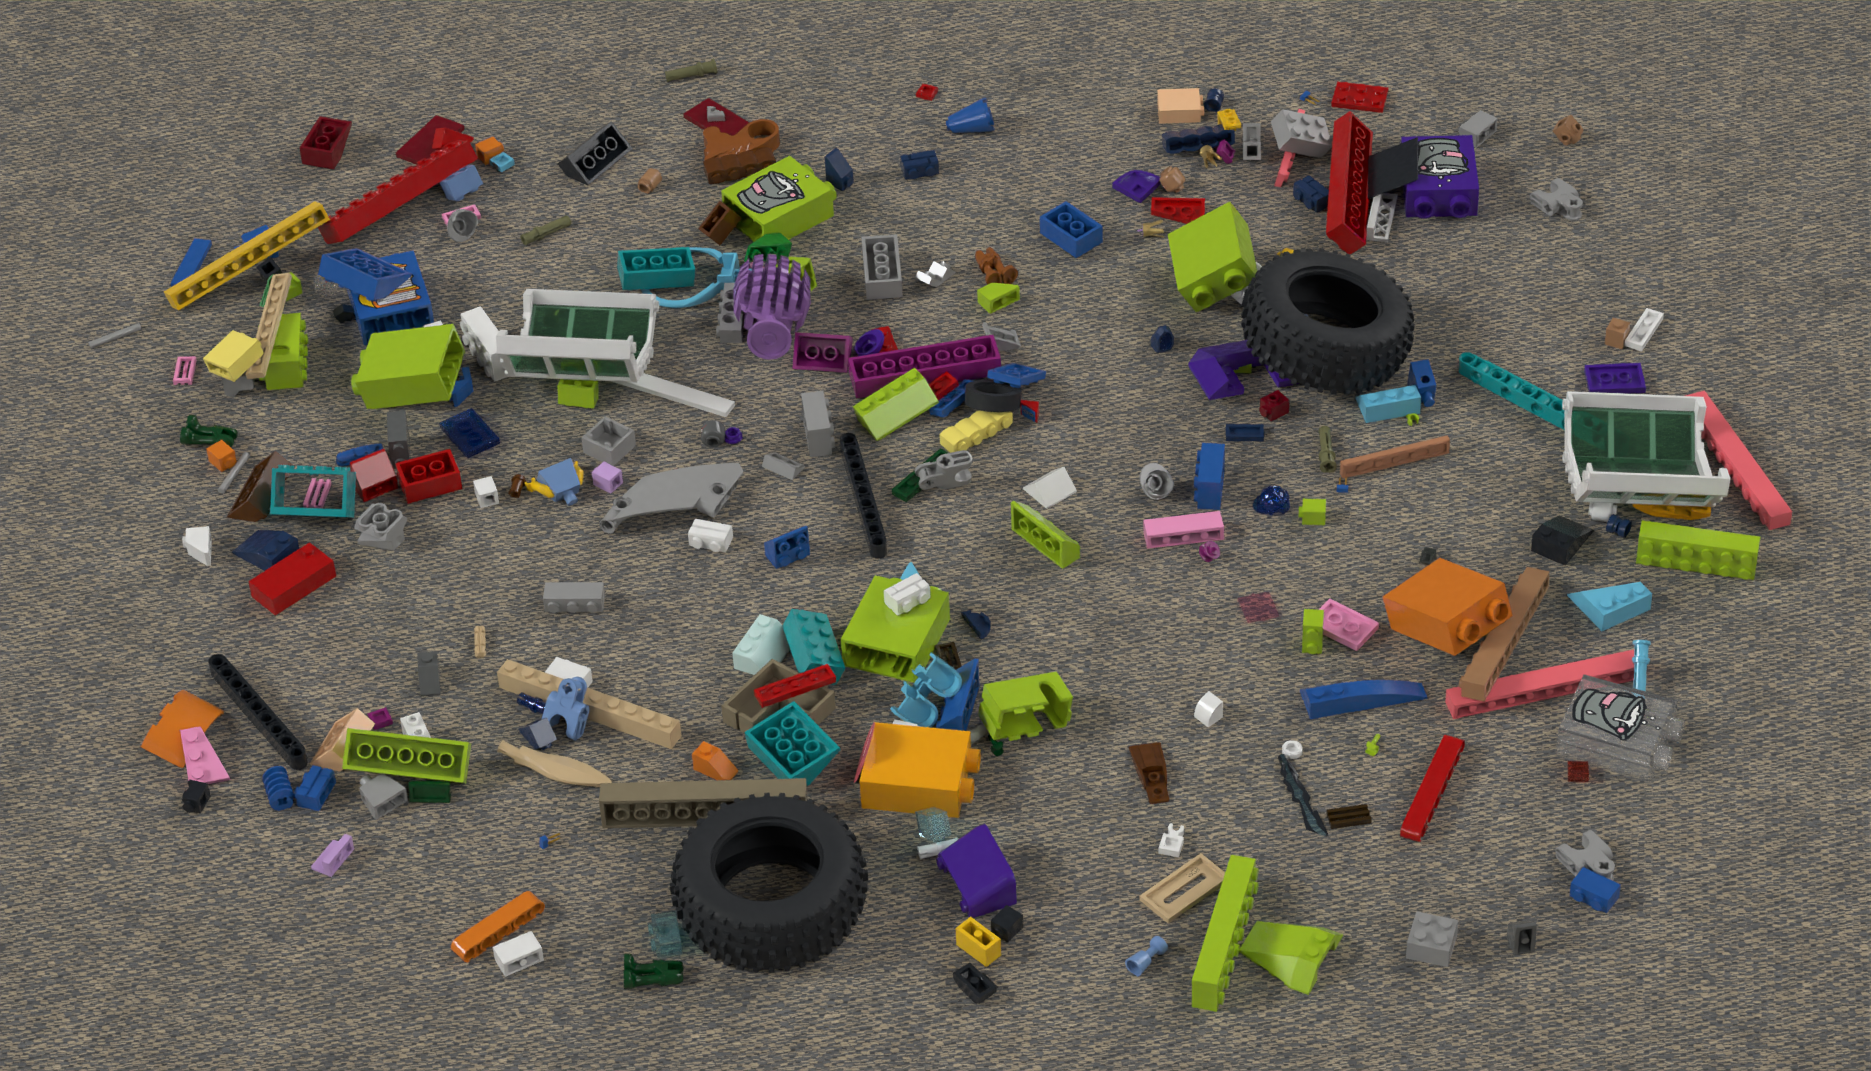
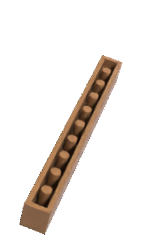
M1526 567L1523 574L1519 575L1517 585L1513 586L1512 593L1508 596L1513 616L1487 633L1485 640L1481 641L1479 651L1474 653L1472 663L1467 665L1465 675L1461 676L1459 680L1462 697L1485 702L1549 588V571Z

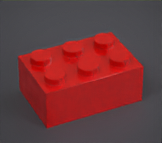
M450 449L395 463L398 481L408 504L463 489L460 471Z

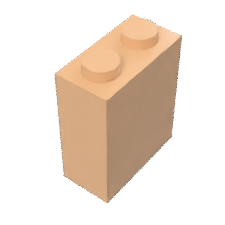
M1199 88L1157 90L1159 124L1201 122V116H1204V106H1201L1203 105V95L1199 94Z

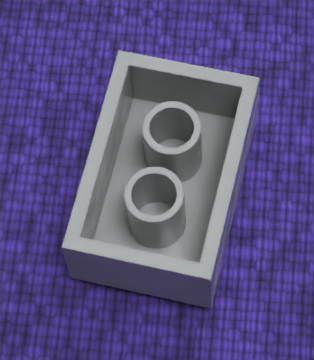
M1282 109L1271 121L1279 150L1321 158L1332 148V141L1323 117Z
M823 391L801 393L803 423L810 457L832 455V448H835L834 436L831 437L834 434L833 423H830L832 421L831 410H827L829 409V400L824 397Z

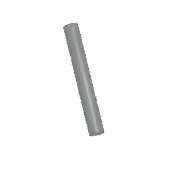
M137 323L90 341L88 345L92 349L142 329L140 324Z
M243 452L218 488L219 493L226 492L250 457L249 453Z

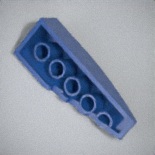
M1397 680L1341 682L1300 689L1310 719L1427 699L1422 683Z

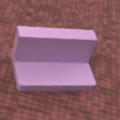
M344 834L339 841L332 840L311 866L312 870L332 877L354 850L352 836Z

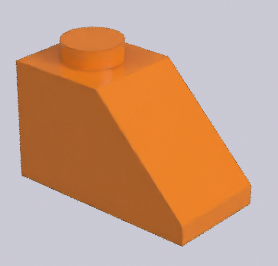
M703 741L692 753L693 769L715 780H732L738 773V769L723 751Z

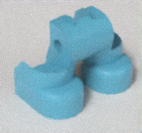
M930 653L933 661L927 669L920 664L915 670L912 669V672L918 676L913 685L906 681L903 682L904 686L901 688V691L905 694L906 698L899 708L895 706L890 708L896 716L905 722L918 724L920 727L931 728L938 719L937 707L927 699L931 691L946 698L954 696L962 686L961 675L952 666L933 653Z

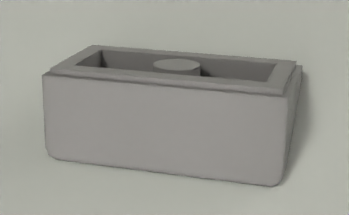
M776 452L766 454L762 463V467L791 480L805 468L803 464Z

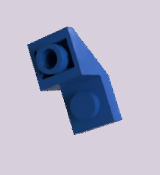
M469 366L462 368L463 375L459 376L460 380L455 382L449 400L453 401L454 407L459 406L473 392Z

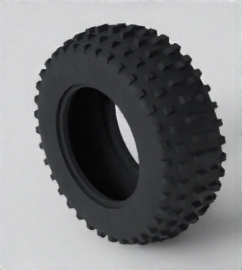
M1307 248L1306 252L1296 249L1292 254L1287 251L1283 253L1282 257L1279 255L1274 256L1273 261L1268 260L1256 272L1255 278H1252L1243 296L1241 305L1243 307L1241 313L1243 320L1241 321V327H1243L1244 339L1248 340L1246 342L1247 347L1253 349L1252 355L1259 357L1261 365L1266 364L1269 366L1268 371L1279 373V378H1288L1292 380L1291 384L1293 385L1297 383L1305 385L1304 389L1316 388L1317 392L1320 393L1323 390H1327L1335 395L1337 392L1349 395L1350 391H1355L1359 394L1362 393L1363 389L1371 391L1374 385L1380 387L1383 385V382L1389 381L1396 371H1399L1401 364L1404 363L1408 353H1410L1414 339L1412 331L1415 324L1413 323L1412 304L1407 302L1409 296L1402 293L1403 287L1396 285V280L1393 277L1388 278L1384 270L1378 271L1375 269L1376 265L1372 263L1370 265L1363 263L1364 259L1359 258L1356 260L1350 258L1351 255L1347 253L1345 256L1339 255L1338 251L1334 250L1332 253H1328L1324 249H1319V252L1313 251L1311 248ZM1304 314L1330 317L1351 328L1326 325Z
M764 793V797H755L754 794H751L749 799L741 800L739 797L735 798L734 803L730 805L722 803L719 810L713 811L711 809L708 811L707 818H699L696 821L697 827L690 828L687 832L689 837L683 838L681 842L683 848L676 852V859L673 862V871L671 872V881L673 883H670V892L672 895H676L671 897L672 905L678 907L676 908V916L679 920L682 919L681 926L689 934L692 942L695 944L699 943V948L702 952H710V957L715 961L720 958L724 960V965L729 967L731 964H735L737 969L742 971L745 968H753L754 973H759L760 969H768L769 973H774L775 969L784 968L786 972L790 971V967L795 965L802 968L805 967V962L812 960L815 963L820 960V955L832 953L833 946L839 947L843 943L842 938L844 936L848 937L852 932L851 925L856 926L858 914H862L866 899L865 893L868 891V883L865 882L868 881V869H862L867 867L866 859L861 854L860 844L857 845L856 843L857 838L855 834L849 830L848 825L843 820L839 821L838 815L835 812H827L828 808L823 804L819 807L814 805L815 801L812 799L803 801L799 795L789 798L785 796V793H780L779 796H770V793ZM767 863L792 865L806 871L814 878L798 893L774 901L745 899L725 888L726 884L743 870Z

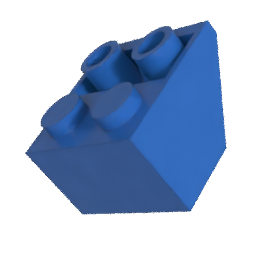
M807 526L797 528L764 542L765 556L776 569L810 555Z

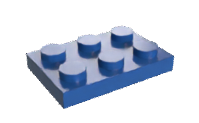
M1011 363L988 370L987 378L994 379L995 383L1003 384L1006 382L1010 383L1011 387L1021 388L1022 385H1029L1032 382L1037 383L1038 380L1045 379L1046 371Z

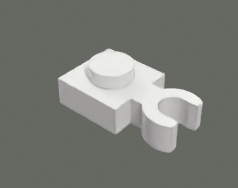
M1169 824L1168 834L1163 833L1159 845V854L1179 857L1184 843V826L1181 825L1180 829L1175 831L1173 830V824Z

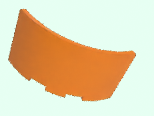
M181 690L174 695L172 704L167 703L160 713V716H162L161 720L157 725H152L141 745V748L180 768L186 765L180 730L201 727L205 733L210 725L224 713V710L185 690Z

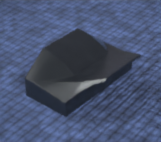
M970 962L953 972V979L958 987L974 1003L980 1004L997 992L998 986Z

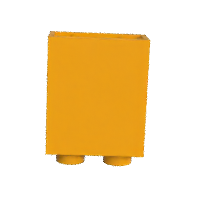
M875 722L872 739L859 781L861 808L959 818L962 803H972L974 779L968 778V773L978 774L981 763V749L971 748V731Z

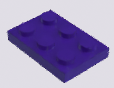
M1641 363L1584 366L1588 392L1621 394L1646 392Z

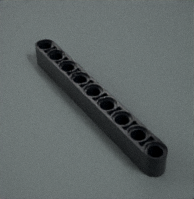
M844 433L840 436L841 456L871 557L881 559L887 555V541L857 437L853 433Z
M223 654L212 655L208 659V663L214 680L292 769H304L308 765L305 747Z

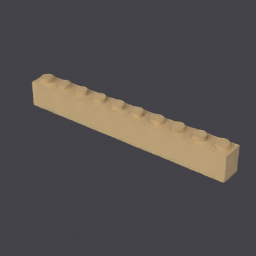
M508 659L497 671L499 688L546 704L547 698L552 691L558 692L559 685L563 680L562 678ZM587 688L583 703L588 705L590 709L588 720L672 749L682 736L680 720Z

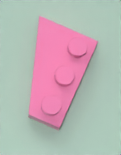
M195 727L180 730L188 780L208 784L230 780L202 728Z

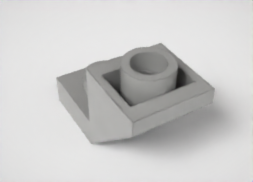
M933 261L929 271L926 270L925 273L918 271L915 277L931 286L938 287L954 275L956 271L950 269L951 265L944 261H941V263Z

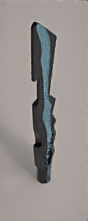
M1280 754L1278 760L1281 764L1280 774L1284 777L1283 783L1287 786L1286 790L1292 793V801L1300 804L1306 830L1328 836L1318 811H1313L1308 802L1311 797L1304 785L1298 780L1299 775L1289 763L1285 754Z

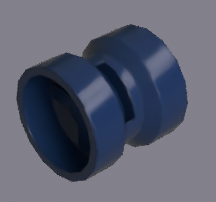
M1216 88L1210 89L1204 102L1205 109L1218 112L1224 100V93Z
M1612 514L1607 522L1606 531L1612 534L1617 533L1618 536L1626 538L1631 530L1632 521L1626 518L1621 519L1620 516Z

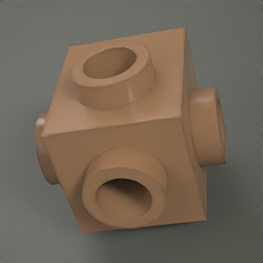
M1570 114L1557 122L1553 133L1567 146L1571 143H1577L1581 139L1580 136L1584 129Z

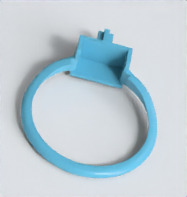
M689 247L691 252L709 254L715 257L719 263L723 264L724 267H722L721 274L717 275V282L711 283L697 295L684 300H666L656 296L659 306L686 308L699 305L716 296L721 290H724V283H735L740 270L737 253L722 254L716 249ZM640 289L642 294H652L649 289Z

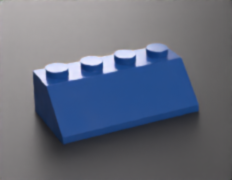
M973 659L956 670L961 675L962 686L954 696L945 698V706L941 707L940 712L941 721H937L936 728L967 731L980 687L979 659Z

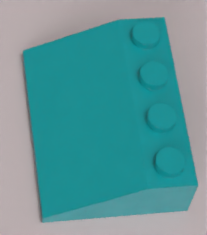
M795 701L744 732L748 748L778 779L806 778L807 786L814 781L840 751V747Z

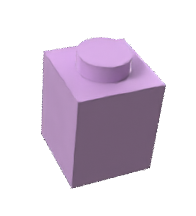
M603 462L592 471L593 485L610 494L623 483L622 471L606 462Z

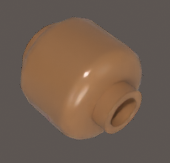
M1169 166L1160 173L1159 181L1167 192L1175 191L1177 193L1184 188L1183 184L1186 179L1178 167L1172 168V166Z

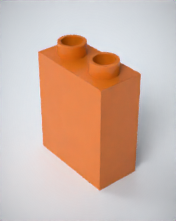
M1438 558L1383 596L1391 629L1454 656L1513 616L1503 582L1442 558Z

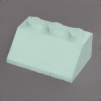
M759 614L733 651L734 669L755 675L771 659L780 663L790 651V647L782 624L777 619Z

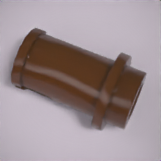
M516 474L511 479L512 485L508 494L510 497L519 498L526 480L523 475Z

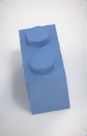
M466 165L439 182L447 199L455 200L456 202L465 198L464 195L468 192L473 193L477 191L478 187L483 184L475 165Z

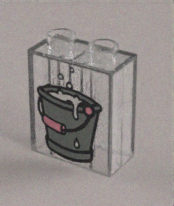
M1583 675L1558 729L1556 756L1651 783L1657 769L1667 771L1670 765L1673 747L1667 746L1668 742L1679 743L1683 734L1685 720L1676 717L1678 700Z

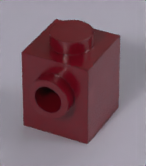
M1276 390L1260 398V414L1272 422L1289 413L1290 400L1279 390Z

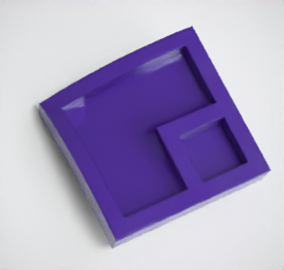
M1131 170L1117 178L1112 183V188L1141 203L1161 182L1159 181L1160 177L1142 170Z

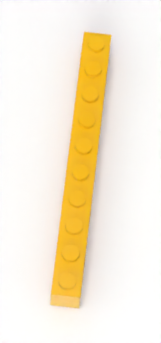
M314 201L164 291V294L170 305L179 311L330 219L323 205Z

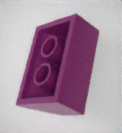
M795 332L792 369L847 373L849 367L848 358H851L853 337Z

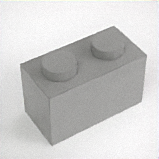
M1480 110L1460 126L1459 135H1472L1474 147L1477 148L1497 131L1498 118Z

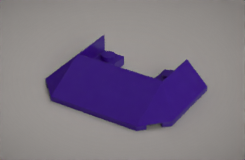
M1248 340L1199 348L1189 361L1188 366L1209 400L1244 394L1245 388L1233 370H1238L1239 367L1252 364V367L1261 365L1259 357L1252 355L1253 349L1247 347L1246 342ZM1268 371L1278 388L1293 385L1291 384L1292 380L1288 378L1281 379L1279 378V373Z

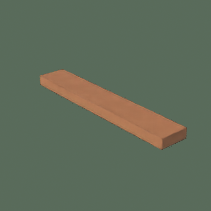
M1447 435L1340 461V475L1342 478H1348L1448 454L1450 439Z

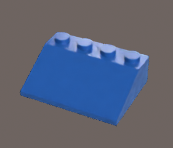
M358 248L322 254L318 275L324 277L326 281L339 284L338 286L341 288L352 290L354 294L365 296L369 301H377V299L387 297L412 276V273Z

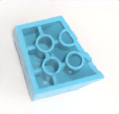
M1641 582L1567 594L1601 631L1651 610L1652 593Z

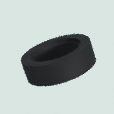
M994 380L972 381L966 384L965 404L970 408L987 412L1014 411L1020 408L1022 388L1011 387L1010 383L1006 382L1003 384L995 383Z

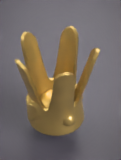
M1205 145L1200 149V155L1203 157L1205 167L1208 168L1207 160L1217 167L1213 156L1219 160H1222V158L1213 151L1212 147Z
M1163 220L1142 223V229L1137 231H1143V237L1156 236L1164 238V236L1153 235L1164 233L1163 229L1150 228L1161 224Z

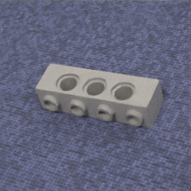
M724 283V290L720 291V299L722 301L719 302V313L721 314H718V325L720 326H716V336L720 337V343H742L744 311H741L739 322L734 314L733 287L735 283Z

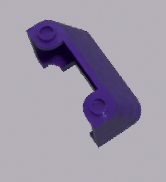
M986 824L975 827L938 854V858H936L939 870L943 869L945 873L950 872L962 894V901H960L961 910L963 913H967L969 917L976 918L1003 909L1006 905L1012 906L1017 904L1014 873Z

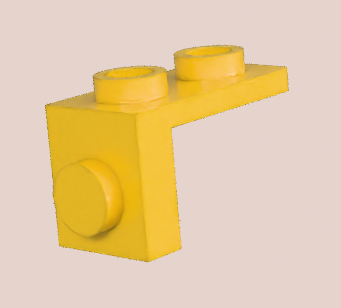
M1224 109L1217 112L1218 125L1222 124L1224 130L1233 129L1236 131L1237 128H1241V122L1234 109Z

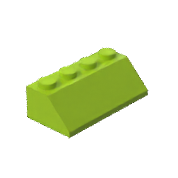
M913 368L854 405L853 409L857 420L878 441L932 408L939 401L925 378L916 368Z
M1016 501L1011 502V527L1014 532L1062 569L1080 558V545L1077 541L1071 539L1064 531L1058 529L1051 521L1045 519L1030 506Z

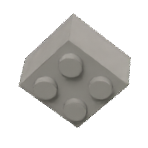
M1416 911L1407 941L1406 958L1448 967L1457 938L1458 920Z

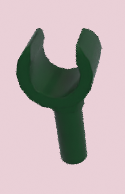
M989 734L988 738L993 744L990 747L991 752L998 757L1004 753L1002 749L1003 742L993 740Z

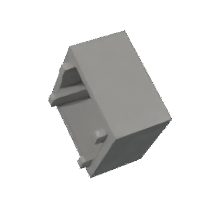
M606 416L581 437L583 453L612 466L618 463L636 446L634 430Z

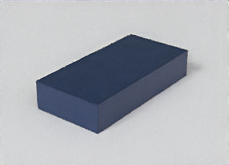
M1226 424V441L1264 442V424Z

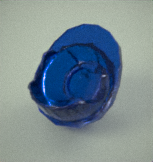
M1269 485L1253 501V508L1260 514H1285L1290 508V496L1287 490L1281 486Z

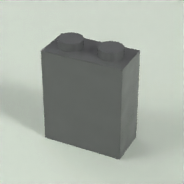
M405 410L387 412L388 447L393 469H396L395 463L411 459L410 435Z

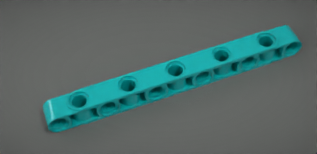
M1465 352L1460 354L1458 372L1461 375L1565 430V410L1562 409V399L1473 353ZM1572 411V435L1607 452V423L1586 412ZM1614 428V456L1624 457L1628 454L1629 436Z

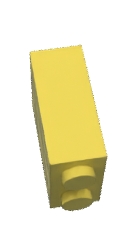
M232 330L203 360L209 372L235 382L264 352L258 339Z

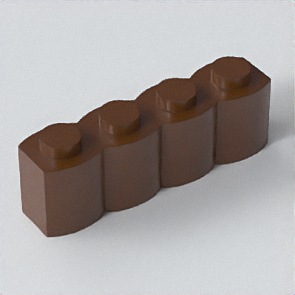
M768 147L760 148L756 151H744L738 155L729 154L721 158H709L703 161L704 173L709 184H719L724 181L749 177L776 163V159L772 149Z

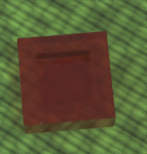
M1588 761L1567 762L1568 782H1589Z

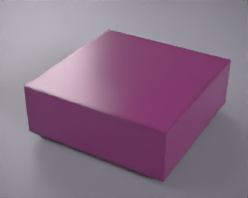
M1224 139L1219 143L1216 153L1226 164L1232 162L1236 151Z
M386 707L367 713L368 718L375 723L373 726L374 730L393 724V720Z

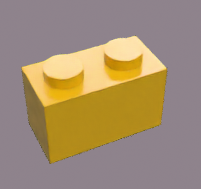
M971 916L955 928L956 945L985 967L1001 956V939Z

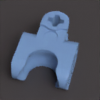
M582 677L563 679L559 685L558 692L552 691L549 694L542 719H548L551 727L558 724L560 717L563 716L567 723L566 735L575 741L584 733L590 710L589 706L583 703L587 690L585 680Z

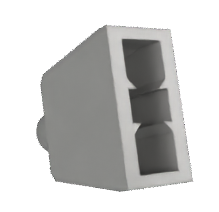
M380 774L373 779L366 775L360 781L362 785L359 788L361 799L376 820L408 801L406 788L385 774Z

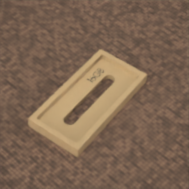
M1200 853L1141 894L1140 901L1169 924L1220 888L1225 872ZM1198 876H1206L1203 881L1169 904L1164 902V900Z

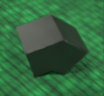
M344 304L333 310L334 317L340 323L351 321L355 313L353 306Z
M1425 547L1422 550L1419 562L1426 565L1433 563L1436 559L1437 549Z

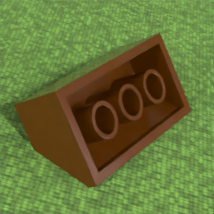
M274 451L255 465L227 517L251 522L265 519L270 513L268 509L271 507L272 468H278V465L292 466L293 464L277 451ZM285 473V480H287L291 473Z

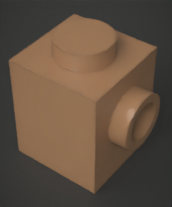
M1612 318L1606 328L1605 345L1623 349L1625 340L1630 332V322Z

